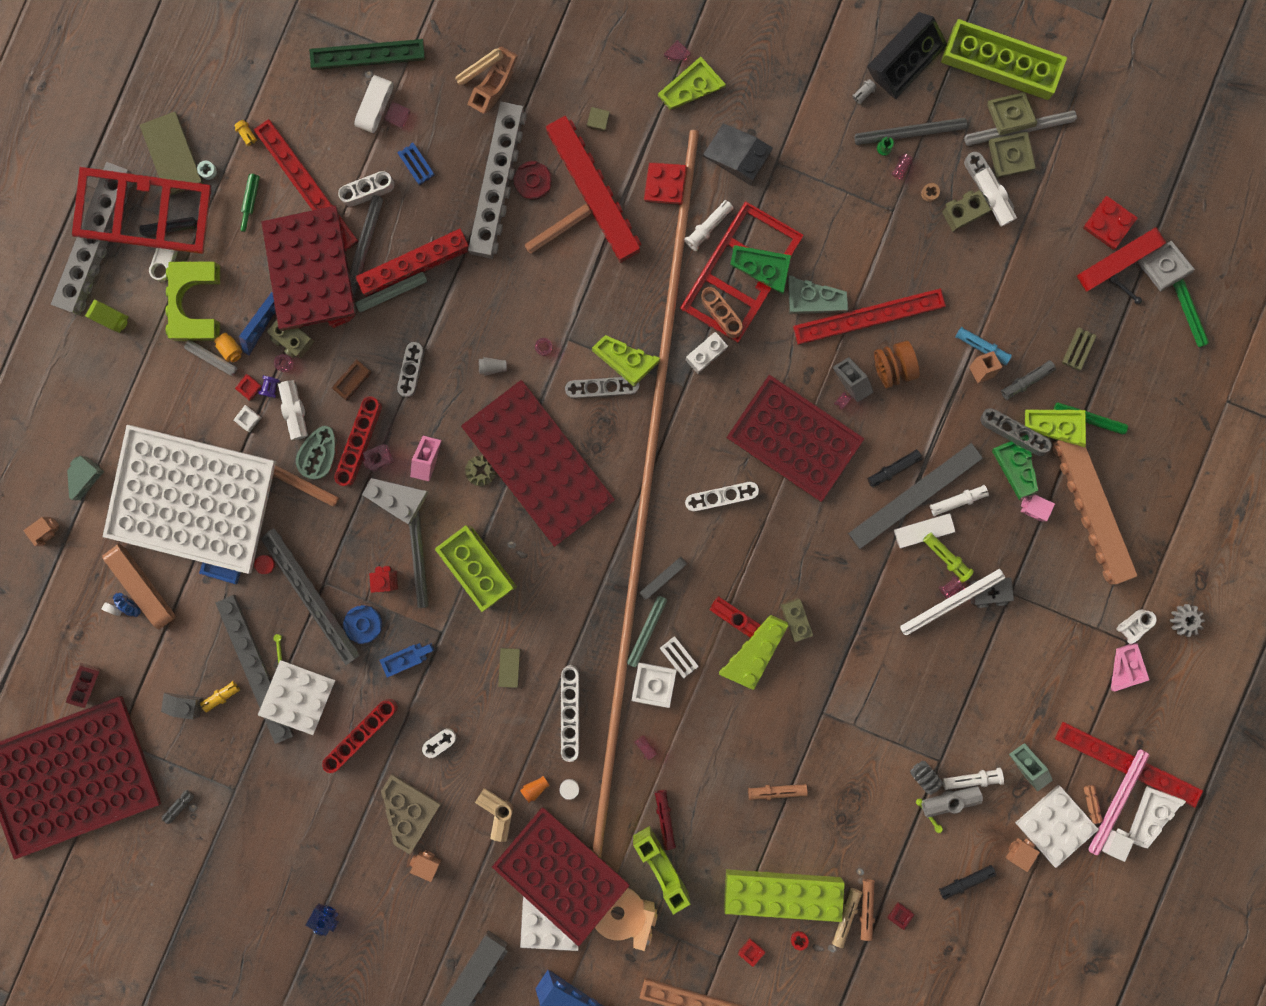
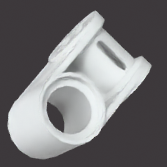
M1137 610L1128 619L1119 624L1116 629L1124 634L1129 644H1133L1156 624V616L1153 612L1147 610ZM1144 614H1147L1148 620L1143 624L1141 618Z

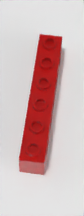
M458 229L356 276V279L363 294L368 297L415 274L428 271L469 252V245L461 229Z

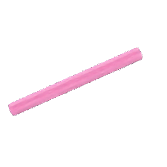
M1138 750L1099 830L1088 848L1092 854H1100L1150 756L1147 752Z

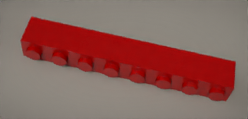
M563 116L545 126L548 136L585 202L591 209L594 218L619 262L622 263L638 254L641 242L637 235H632L630 231L632 226L628 219H623L621 215L623 211L619 203H614L612 190L609 186L605 187L602 181L604 180L603 174L600 169H595L593 165L595 161L590 152L586 153L584 149L586 145L582 137H577L574 132L577 129L573 121H568L567 117Z

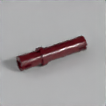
M658 790L654 794L657 803L656 814L659 815L664 850H672L676 848L670 817L671 807L668 805L667 790Z

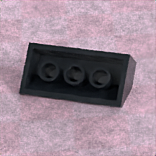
M918 12L867 65L874 81L894 99H897L947 46V42L935 18Z

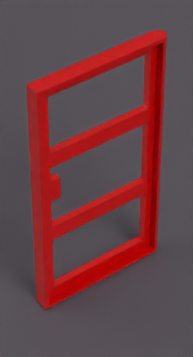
M80 167L72 236L203 254L211 185ZM88 176L118 180L112 233L82 230ZM127 182L137 183V190L144 192L150 191V185L162 187L156 239L121 235ZM171 188L201 192L195 245L165 241Z
M744 202L680 307L682 311L736 343L740 342L772 289L758 281L755 289L760 291V294L754 300L710 274L728 245L734 248V245L747 247L732 238L746 214H750L793 239L784 253L791 255V257L804 237L800 232L748 202ZM706 281L751 307L742 322V333L739 337H729L714 319L691 306Z

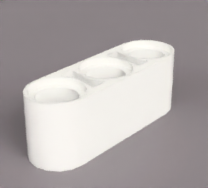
M376 75L372 77L355 118L354 125L356 127L375 133L392 93L393 82Z
M381 171L342 186L339 189L338 195L345 205L352 207L371 200L374 195L381 196L391 192L394 188V181L389 173ZM389 179L387 185H380L381 180ZM365 186H371L368 192H362ZM348 192H352V198L346 200L345 195Z

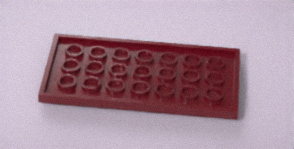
M522 380L461 425L462 429L554 547L615 501Z

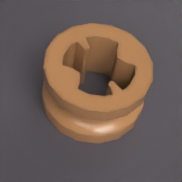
M935 183L925 185L921 191L922 198L927 202H933L940 194V189ZM932 188L934 190L933 194H935V196L931 195L929 197L927 195L928 191H926V189L931 190Z

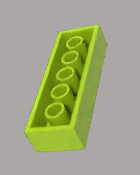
M958 19L953 26L941 63L1049 100L1055 93L1067 57Z
M726 869L725 914L842 922L844 881L841 877Z

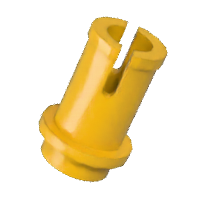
M241 120L234 125L235 131L239 132L247 146H251V141L253 144L257 141V138H255L248 127V122Z

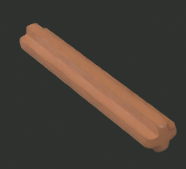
M584 204L527 242L525 248L532 254L592 213L591 209L587 204Z
M275 465L274 477L331 506L337 504L339 500L337 496Z

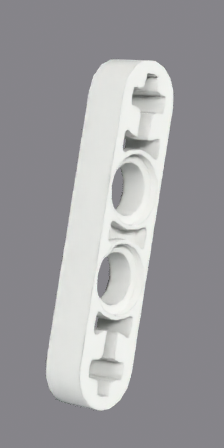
M746 482L695 493L686 498L685 505L690 511H699L750 500L758 495L759 488L753 482ZM747 485L755 489L752 492V496L745 493L742 494L744 498L740 499V492L737 487H741V491L746 490ZM733 489L736 491L737 496L734 500L726 498L727 490ZM710 493L717 495L718 501L716 504H710L707 501V496ZM700 495H704L705 507H702V503L697 504V508H693L692 505L689 506L688 502L691 501L692 497L695 500H700Z

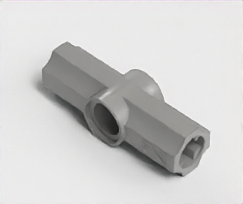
M975 786L955 792L947 790L940 796L922 800L921 804L924 814L928 818L947 812L959 813L963 808L982 804L983 797L979 787Z

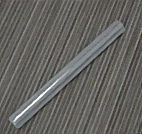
M1068 111L1037 118L1036 127L1000 136L996 128L967 134L964 137L965 144L969 146L987 142L998 137L1071 123L1077 119L1075 111Z

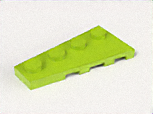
M770 615L754 632L750 640L743 644L740 651L736 655L734 654L730 662L719 671V675L754 690L788 627V622Z

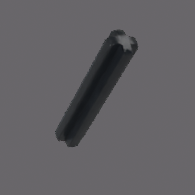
M188 217L167 221L166 233L196 228V219ZM158 223L139 226L140 234L142 236L156 235Z

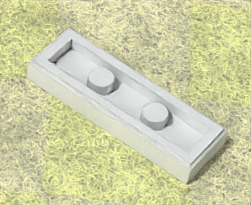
M949 513L895 529L894 532L898 546L902 548L923 542L924 537L930 532L935 537H940L955 532V528Z

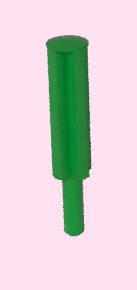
M256 174L248 175L241 209L243 218L240 230L242 232L246 231L249 214L251 215L254 209L260 176Z

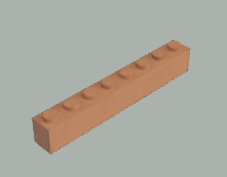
M1061 440L1054 441V454L1060 459V469L1068 479V489L1074 494L1075 506L1082 514L1081 521L1083 526L1089 531L1090 535L1088 538L1091 545L1095 546L1097 551L1096 559L1103 566L1105 580L1109 584H1119L1136 577L1137 573L1086 446L1081 447Z

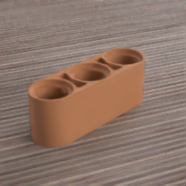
M708 287L704 289L701 296L705 308L726 335L731 338L739 337L742 333L741 320L715 288ZM713 294L716 298L714 301L708 302L705 300V296ZM725 309L727 314L724 317H720L717 315V311ZM737 324L739 326L738 331H730L728 329L729 325Z

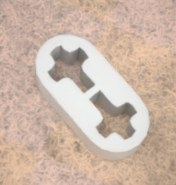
M446 728L429 739L422 747L423 754L428 758H434L449 748L456 741L455 731ZM443 733H446L447 735H452V737L450 738L451 742L446 740L445 742L441 743L440 740L444 738ZM437 743L439 745L435 748V753L427 751L429 748L428 744L433 746Z

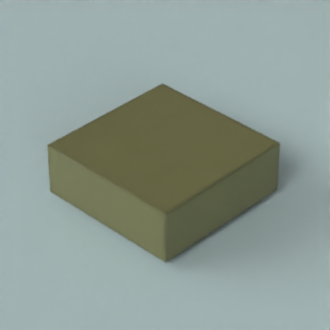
M591 107L587 127L606 131L610 111Z

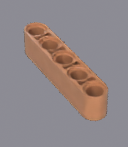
M117 544L102 556L105 563L156 629L160 630L176 618L174 612L121 544Z

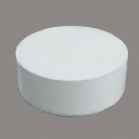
M107 602L101 608L119 617L122 613L115 605Z
M567 779L561 783L560 794L562 797L573 799L578 795L579 785L575 780Z

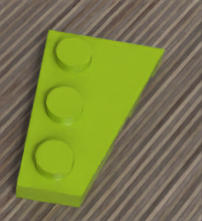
M606 335L592 347V351L632 386H635L660 362L659 357L647 355L640 349L636 350L628 347L625 343Z

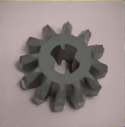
M926 761L917 763L910 770L911 775L927 794L932 795L934 792L936 793L943 785V781Z

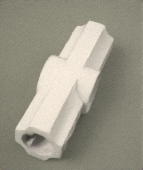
M990 167L976 174L974 178L1000 226H1005L1014 221L1017 217L1008 202V194L1005 188L998 184Z
M294 380L281 382L278 384L282 399L281 411L285 421H287L291 440H299L308 437L304 420L305 409L302 401L299 399L296 382Z

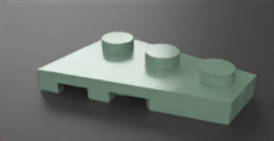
M788 275L790 314L844 313L848 311L846 291L825 285H817L811 281H803Z

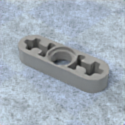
M417 342L409 343L404 354L397 386L399 394L404 397H411L416 392L424 356V349ZM415 346H417V349L420 351L419 353L415 354L414 358L415 360H418V363H415L414 361H408V358L412 359L413 353H411L410 350L414 349ZM412 364L416 367V372L413 375H408L406 367ZM404 376L409 379H414L413 382L409 380V387H411L412 389L411 391H407V393H405V391L402 389V386H406L407 380L404 379Z

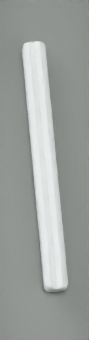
M1000 569L989 574L901 625L900 628L905 636L911 634L1005 579V575Z

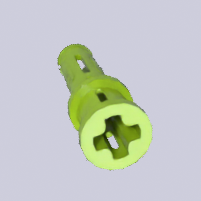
M932 532L924 537L923 542L947 564V569L953 571L959 577L961 583L972 576L973 569H969L960 557H955Z

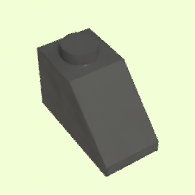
M849 357L833 367L847 392L856 402L873 393L868 377Z
M164 693L161 712L173 717L193 720L200 717L202 707L200 702H202L203 698Z

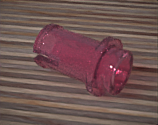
M907 154L899 156V162L891 174L895 178L898 176L899 180L903 179L909 165L913 164V158Z
M644 735L634 742L644 754V759L650 760L657 754L656 748L653 749Z

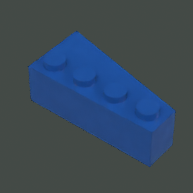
M550 970L546 971L535 988L540 1006H603L594 998L589 997Z

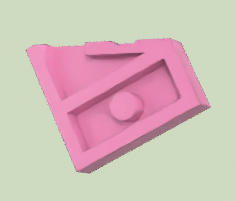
M1133 643L1117 648L1111 690L1115 692L1148 681L1149 677L1138 644Z

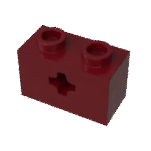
M80 663L65 703L85 708L100 668Z

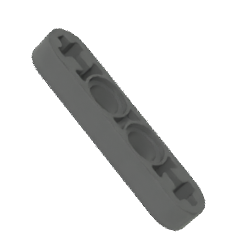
M990 408L986 409L981 415L980 421L983 426L1033 454L1045 456L1050 451L1052 445L1048 438L999 411ZM989 415L993 417L991 421L987 420ZM1002 425H1011L1012 431L1007 432L1003 430ZM1026 433L1029 436V440H1021L1019 434ZM1041 443L1044 444V447H1043L1042 450L1039 449V446H1040Z

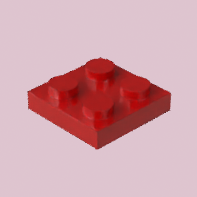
M649 163L644 201L682 205L687 166Z
M1105 196L1085 223L1083 229L1114 250L1138 217L1108 196Z

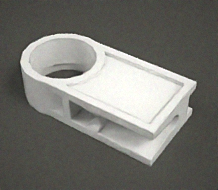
M156 248L151 266L149 267L150 276L160 282L168 280L166 273L163 277L156 278L154 270L159 265H164L167 268L168 262H175L178 251Z

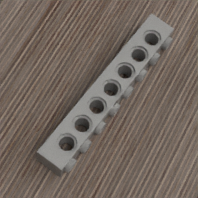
M500 101L468 248L471 255L493 259V255L497 254L499 243L496 242L497 236H501L503 224H500L501 218L505 217L507 206L504 205L505 199H509L511 187H508L509 181L513 180L515 169L512 168L513 162H517L519 150H516L517 144L521 143L523 132L520 131L521 125H525L527 114L524 113L523 106ZM513 122L515 126L512 129H507L505 127L506 124ZM504 141L511 142L509 147L501 146ZM501 159L507 160L504 166H499L497 163ZM496 178H503L501 184L496 185L493 183ZM492 196L499 197L496 203H491L489 200ZM493 214L495 219L492 222H487L485 220L487 215ZM484 233L491 234V238L489 240L485 241L481 239Z
M106 162L103 169L133 174L129 170ZM99 179L83 220L82 230L112 233L117 189L113 190V186L118 183V180ZM127 182L125 203L127 201L128 190L133 186L132 182ZM111 201L110 207L106 208V203ZM104 218V223L99 226V221ZM76 238L51 305L80 316L86 307V298L93 289V280L100 271L99 265L106 255V247L109 241L97 240L92 244V239ZM90 254V259L85 261L86 255ZM83 271L84 275L81 279H79L78 275L80 272ZM74 289H76L77 293L74 297H72L71 293Z

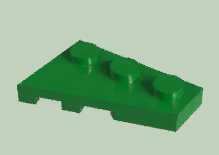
M734 245L730 266L783 294L791 255Z
M1028 435L1020 437L1023 441L1029 440ZM1012 441L993 448L992 452L1018 499L1021 500L1036 494L1038 486L1035 470L1032 465L1031 452Z

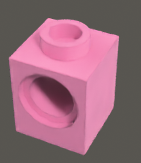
M1033 494L1023 499L1021 512L1043 522L1048 520L1055 504Z

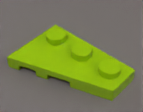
M700 57L660 91L658 97L672 110L725 88L726 84L705 60Z
M1025 410V426L1031 430L1074 445L1086 446L1085 410Z

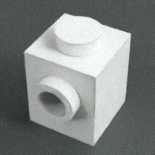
M1119 828L1117 831L1111 830L1102 851L1125 862L1134 840L1128 837L1129 833Z

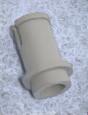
M870 79L864 81V85L852 95L855 101L858 100L857 103L860 105L877 88L876 84Z

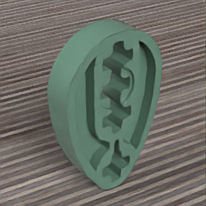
M321 426L300 447L296 456V466L304 477L322 479L332 471L336 460L337 440L335 431L331 427ZM328 429L330 438L326 437L324 440V436L321 434L322 432H326ZM321 447L323 455H318L317 460L320 462L315 464L313 468L316 472L309 475L307 467H312L313 462H311V458H315L317 455L314 453V450Z

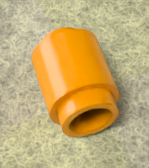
M224 333L215 339L216 348L227 362H236L241 358L242 349L232 336Z

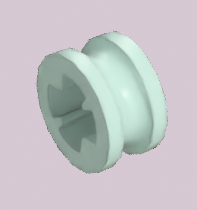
M202 161L197 167L199 175L206 180L213 179L217 174L215 165L210 161ZM208 166L211 169V171H208V173L206 174L205 172H203V170H205Z

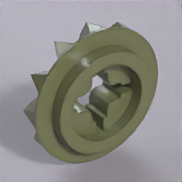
M484 456L473 457L465 467L467 479L477 486L489 484L496 474V471ZM486 464L484 468L486 475L479 474L475 477L477 469L474 465L481 468Z

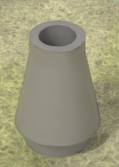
M487 357L479 359V374L487 376L507 371L506 360Z

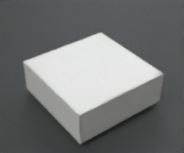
M245 405L234 418V421L246 431L251 432L262 417Z

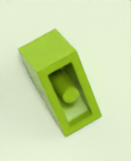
M95 299L85 317L118 333L125 329L129 317Z

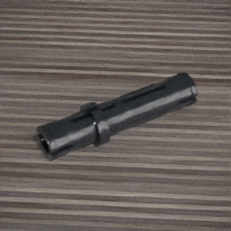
M917 449L893 464L882 467L876 474L868 477V483L872 488H875L887 480H892V477L923 460L922 455Z
M989 865L964 878L955 879L953 883L939 888L940 895L944 901L959 893L961 895L965 890L996 877L995 870L992 865Z

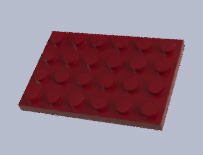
M336 205L261 221L279 330L285 331L356 316L341 224Z
M770 374L726 437V439L819 502L823 501L864 440L863 437Z
M544 807L539 810L492 866L498 874L578 947L630 886L625 879Z

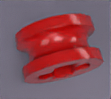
M797 931L791 936V944L796 950L801 951L807 948L809 940L804 932ZM797 936L805 938V941H802V945L794 942L795 940L797 941Z

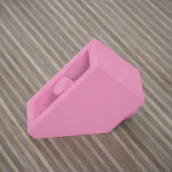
M422 436L412 459L410 477L425 481L430 480L437 461L441 440Z

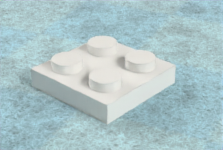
M639 662L632 701L670 708L676 669Z

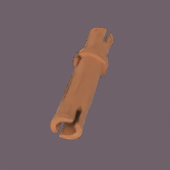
M765 785V787L748 788L749 800L766 799L767 801H770L771 798L806 797L807 785L773 787Z
M863 879L862 916L859 919L861 922L860 939L865 941L873 940V923H875V918L873 917L875 880ZM869 892V906L867 907V894ZM867 913H868V927L866 928Z

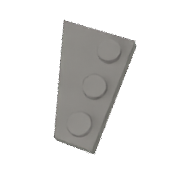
M371 478L362 495L403 522L411 524L429 491Z

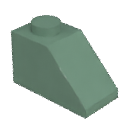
M85 456L74 458L70 463V468L67 470L69 498L71 500L80 501L105 472Z
M1025 743L1009 754L1021 773L1037 792L1053 781L1049 770Z

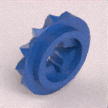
M116 593L113 596L114 604L119 610L131 617L139 616L141 613L139 606L127 595Z

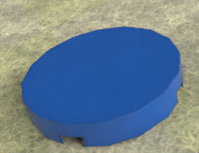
M356 606L349 610L343 622L344 631L347 637L354 642L361 644L371 642L381 632V616L371 606Z

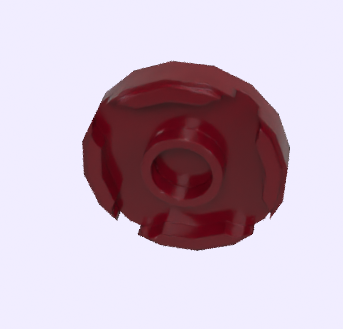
M525 162L519 166L514 175V186L517 192L526 199H540L551 188V174L548 168L539 162Z

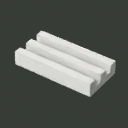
M675 636L660 647L661 651L683 678L699 667ZM673 642H675L693 666L689 667L671 645ZM665 648H670V650L686 668L685 672L682 671V669L679 667V665L675 662V660L671 657V655L667 652Z

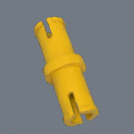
M232 681L221 690L217 689L214 691V694L200 702V705L204 706L202 709L208 713L220 703L224 704L226 699L239 692L240 688Z

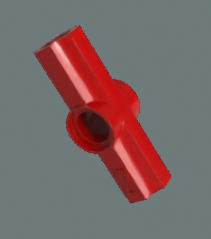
M719 596L714 600L709 609L750 638L761 626L758 622ZM737 614L742 615V622L740 624H734L733 618Z

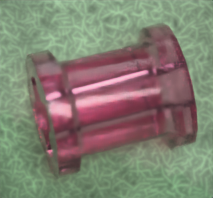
M955 576L951 577L952 580L944 586L938 587L946 599L964 590V586Z

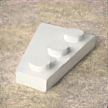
M1146 786L1128 837L1134 840L1133 844L1148 849L1161 833L1164 825L1175 816L1174 813L1186 801Z

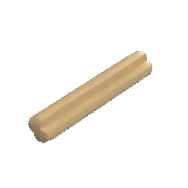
M499 48L494 49L458 74L456 81L459 85H464L502 59L503 53Z

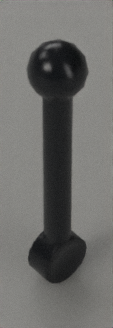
M1116 275L1110 277L1109 281L1113 284H1117L1123 291H1125L1131 298H1133L1135 304L1139 305L1142 303V298L1136 297L1130 290H1128L1123 284H1121L1118 281V277Z

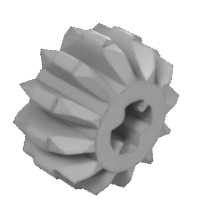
M1184 604L1183 607L1177 606V612H1171L1175 616L1174 619L1171 618L1169 620L1175 623L1171 628L1177 630L1178 635L1184 634L1185 637H1190L1191 634L1197 635V629H1204L1200 625L1201 622H1205V619L1200 618L1203 612L1197 611V606L1191 607L1189 604Z

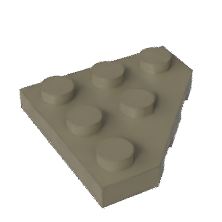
M392 773L381 790V794L386 807L385 811L392 832L393 844L406 853L411 854L441 803Z

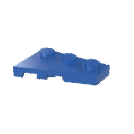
M273 292L270 293L239 336L242 351L249 356L272 316L276 314Z

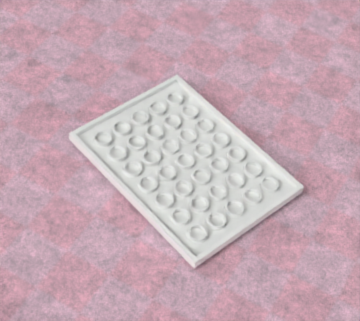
M126 425L103 537L250 574L253 568L276 461L133 425Z

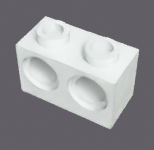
M714 332L693 350L685 360L699 374L722 354L728 346Z

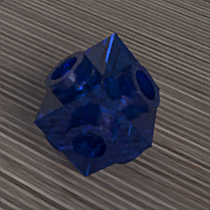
M318 903L305 926L313 929L312 931L317 935L327 936L330 931L334 932L339 923L336 920L339 913L335 912L336 910L331 906H324Z

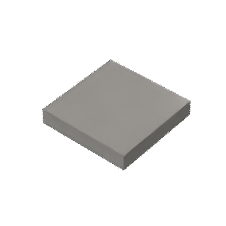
M1172 241L1138 261V264L1160 292L1190 275L1195 270Z

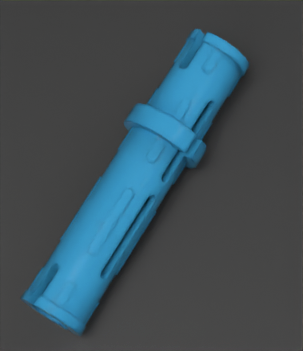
M963 327L959 329L955 338L962 340L985 354L994 351L999 362L1005 366L1012 356L999 349L995 343L992 345Z

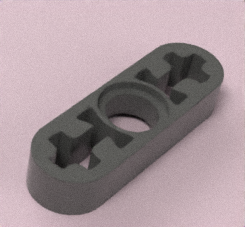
M679 557L639 593L645 600L648 599L679 572L687 562L682 557Z

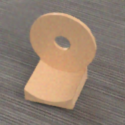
M627 888L595 928L602 936L611 940H625L633 937V948L645 951L646 945L650 946L651 926L655 927L657 909H655L654 902L641 899L635 891ZM614 907L623 908L624 916L621 919L612 917L611 911Z

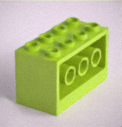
M465 525L435 548L436 552L481 612L489 609L517 587L470 525Z

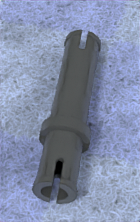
M1049 360L1024 377L1015 379L1014 383L1001 390L1004 399L1009 400L1016 394L1025 392L1026 388L1056 371L1054 363Z

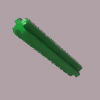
M1183 278L1174 283L1173 286L1198 347L1209 344V340Z
M1059 402L1053 408V410H1081ZM1085 411L1086 423L1122 435L1127 433V424Z

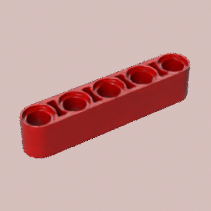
M1155 227L1081 272L1076 277L1087 292L1166 244V241L1158 228Z
M369 396L362 401L334 478L336 483L341 486L348 487L354 484L380 416L382 404L374 397ZM371 401L376 403V408L373 411L368 410V404ZM364 419L369 420V426L366 429L361 427V422ZM357 437H361L363 440L362 445L356 447L354 444ZM350 455H354L356 457V461L353 465H350L348 463V457ZM343 473H348L349 480L346 483L341 481Z
M393 699L382 701L325 757L322 762L324 771L334 773L339 770L397 712L398 705ZM387 703L391 705V713H386L384 711V704ZM371 717L378 720L377 727L370 724ZM357 731L363 732L364 740H359L356 737ZM343 745L350 747V754L344 753ZM329 759L336 760L337 767H331Z

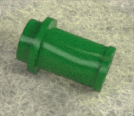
M884 137L878 143L877 152L880 155L886 156L891 152L894 144L891 137L888 140V137Z

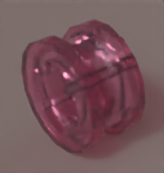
M540 338L535 343V350L539 355L547 356L552 352V343L547 338ZM544 342L548 343L547 347H549V349L541 352L539 344L543 345Z
M280 354L274 359V366L281 372H288L293 367V360L287 355ZM283 358L285 361L288 362L287 366L284 365L285 368L279 365V362L282 361L281 359Z
M846 391L834 403L835 406L839 405L840 410L852 398V396L846 395Z

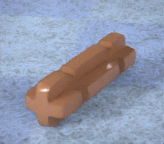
M1087 785L1084 787V792L1087 794L1086 801L1088 810L1091 813L1090 820L1093 824L1101 823L1103 820L1102 815L1099 813L1098 796L1095 795L1097 794L1096 787Z

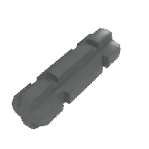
M189 790L184 791L180 796L181 798H178L162 816V820L170 824L187 806V803L194 798L193 793Z

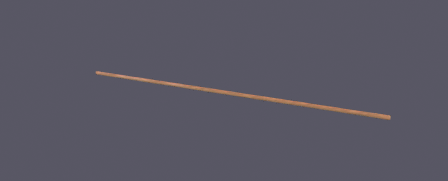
M690 130L685 163L687 173L683 203L679 207L659 355L660 362L658 363L592 850L600 858L602 856L699 131Z

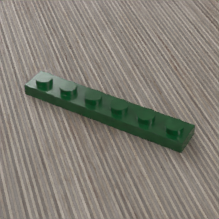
M423 39L309 49L312 70L425 60Z

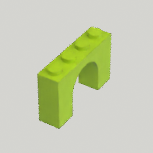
M168 262V267L166 268V277L168 279V286L166 287V296L168 298L166 316L168 317V324L165 329L168 339L173 341H215L220 336V322L215 319H190L183 311L182 300L186 291L195 285L220 284V265L216 262Z
M648 826L633 835V846L643 863L647 861L663 890V898L673 915L691 905L688 890L651 827Z

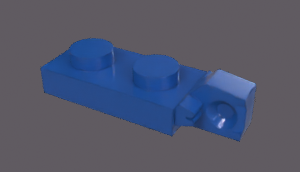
M421 643L414 644L379 661L386 677H390L423 662V660L427 659L425 654L435 649L432 643L424 647L421 646Z

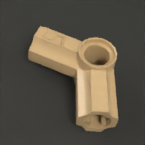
M484 788L475 803L494 815L490 839L507 842L513 805ZM506 807L509 810V814L502 815L499 812V808Z

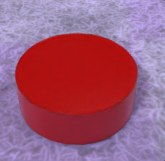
M261 555L255 560L254 567L260 574H269L275 568V561L269 555Z

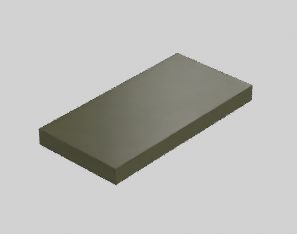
M176 112L140 124L159 178L203 184ZM171 188L170 196L185 190Z

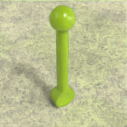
M280 634L274 636V641H276L278 664L282 660L280 645L282 636Z
M919 798L916 800V804L922 808V799ZM928 817L935 826V831L941 833L943 830L942 826L937 824L933 817Z

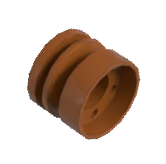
M906 340L894 344L893 352L888 346L884 347L883 350L877 349L874 351L876 371L886 389L892 387L893 384L895 386L899 385L900 376L905 383L919 378L918 361L909 341Z

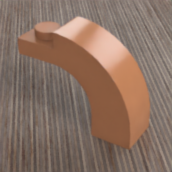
M502 46L499 49L503 53V58L493 64L483 82L474 87L467 104L483 114L490 111L503 94L511 79L512 69L518 55Z

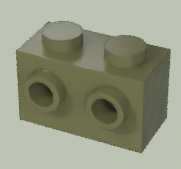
M277 320L267 331L271 335L269 339L277 346L282 344L286 348L284 351L292 358L296 356L301 359L315 342L300 328L280 331Z

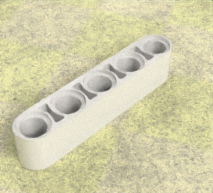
M568 665L561 673V756L565 761L572 762L576 760L579 754V670L573 665ZM573 670L576 674L575 678L567 679L565 671ZM572 689L576 695L574 698L569 699L565 696V691ZM566 709H573L576 715L573 718H568L565 715ZM573 728L576 734L573 737H568L565 734V730ZM572 747L575 750V755H566L565 749Z

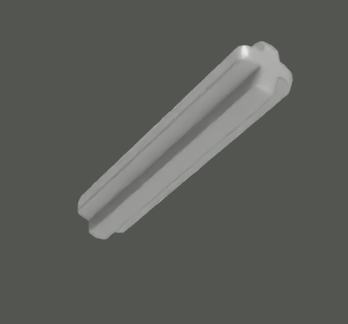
M188 340L184 348L223 372L234 376L237 372L236 366L193 341Z

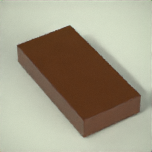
M356 359L333 385L332 389L347 401L372 372Z

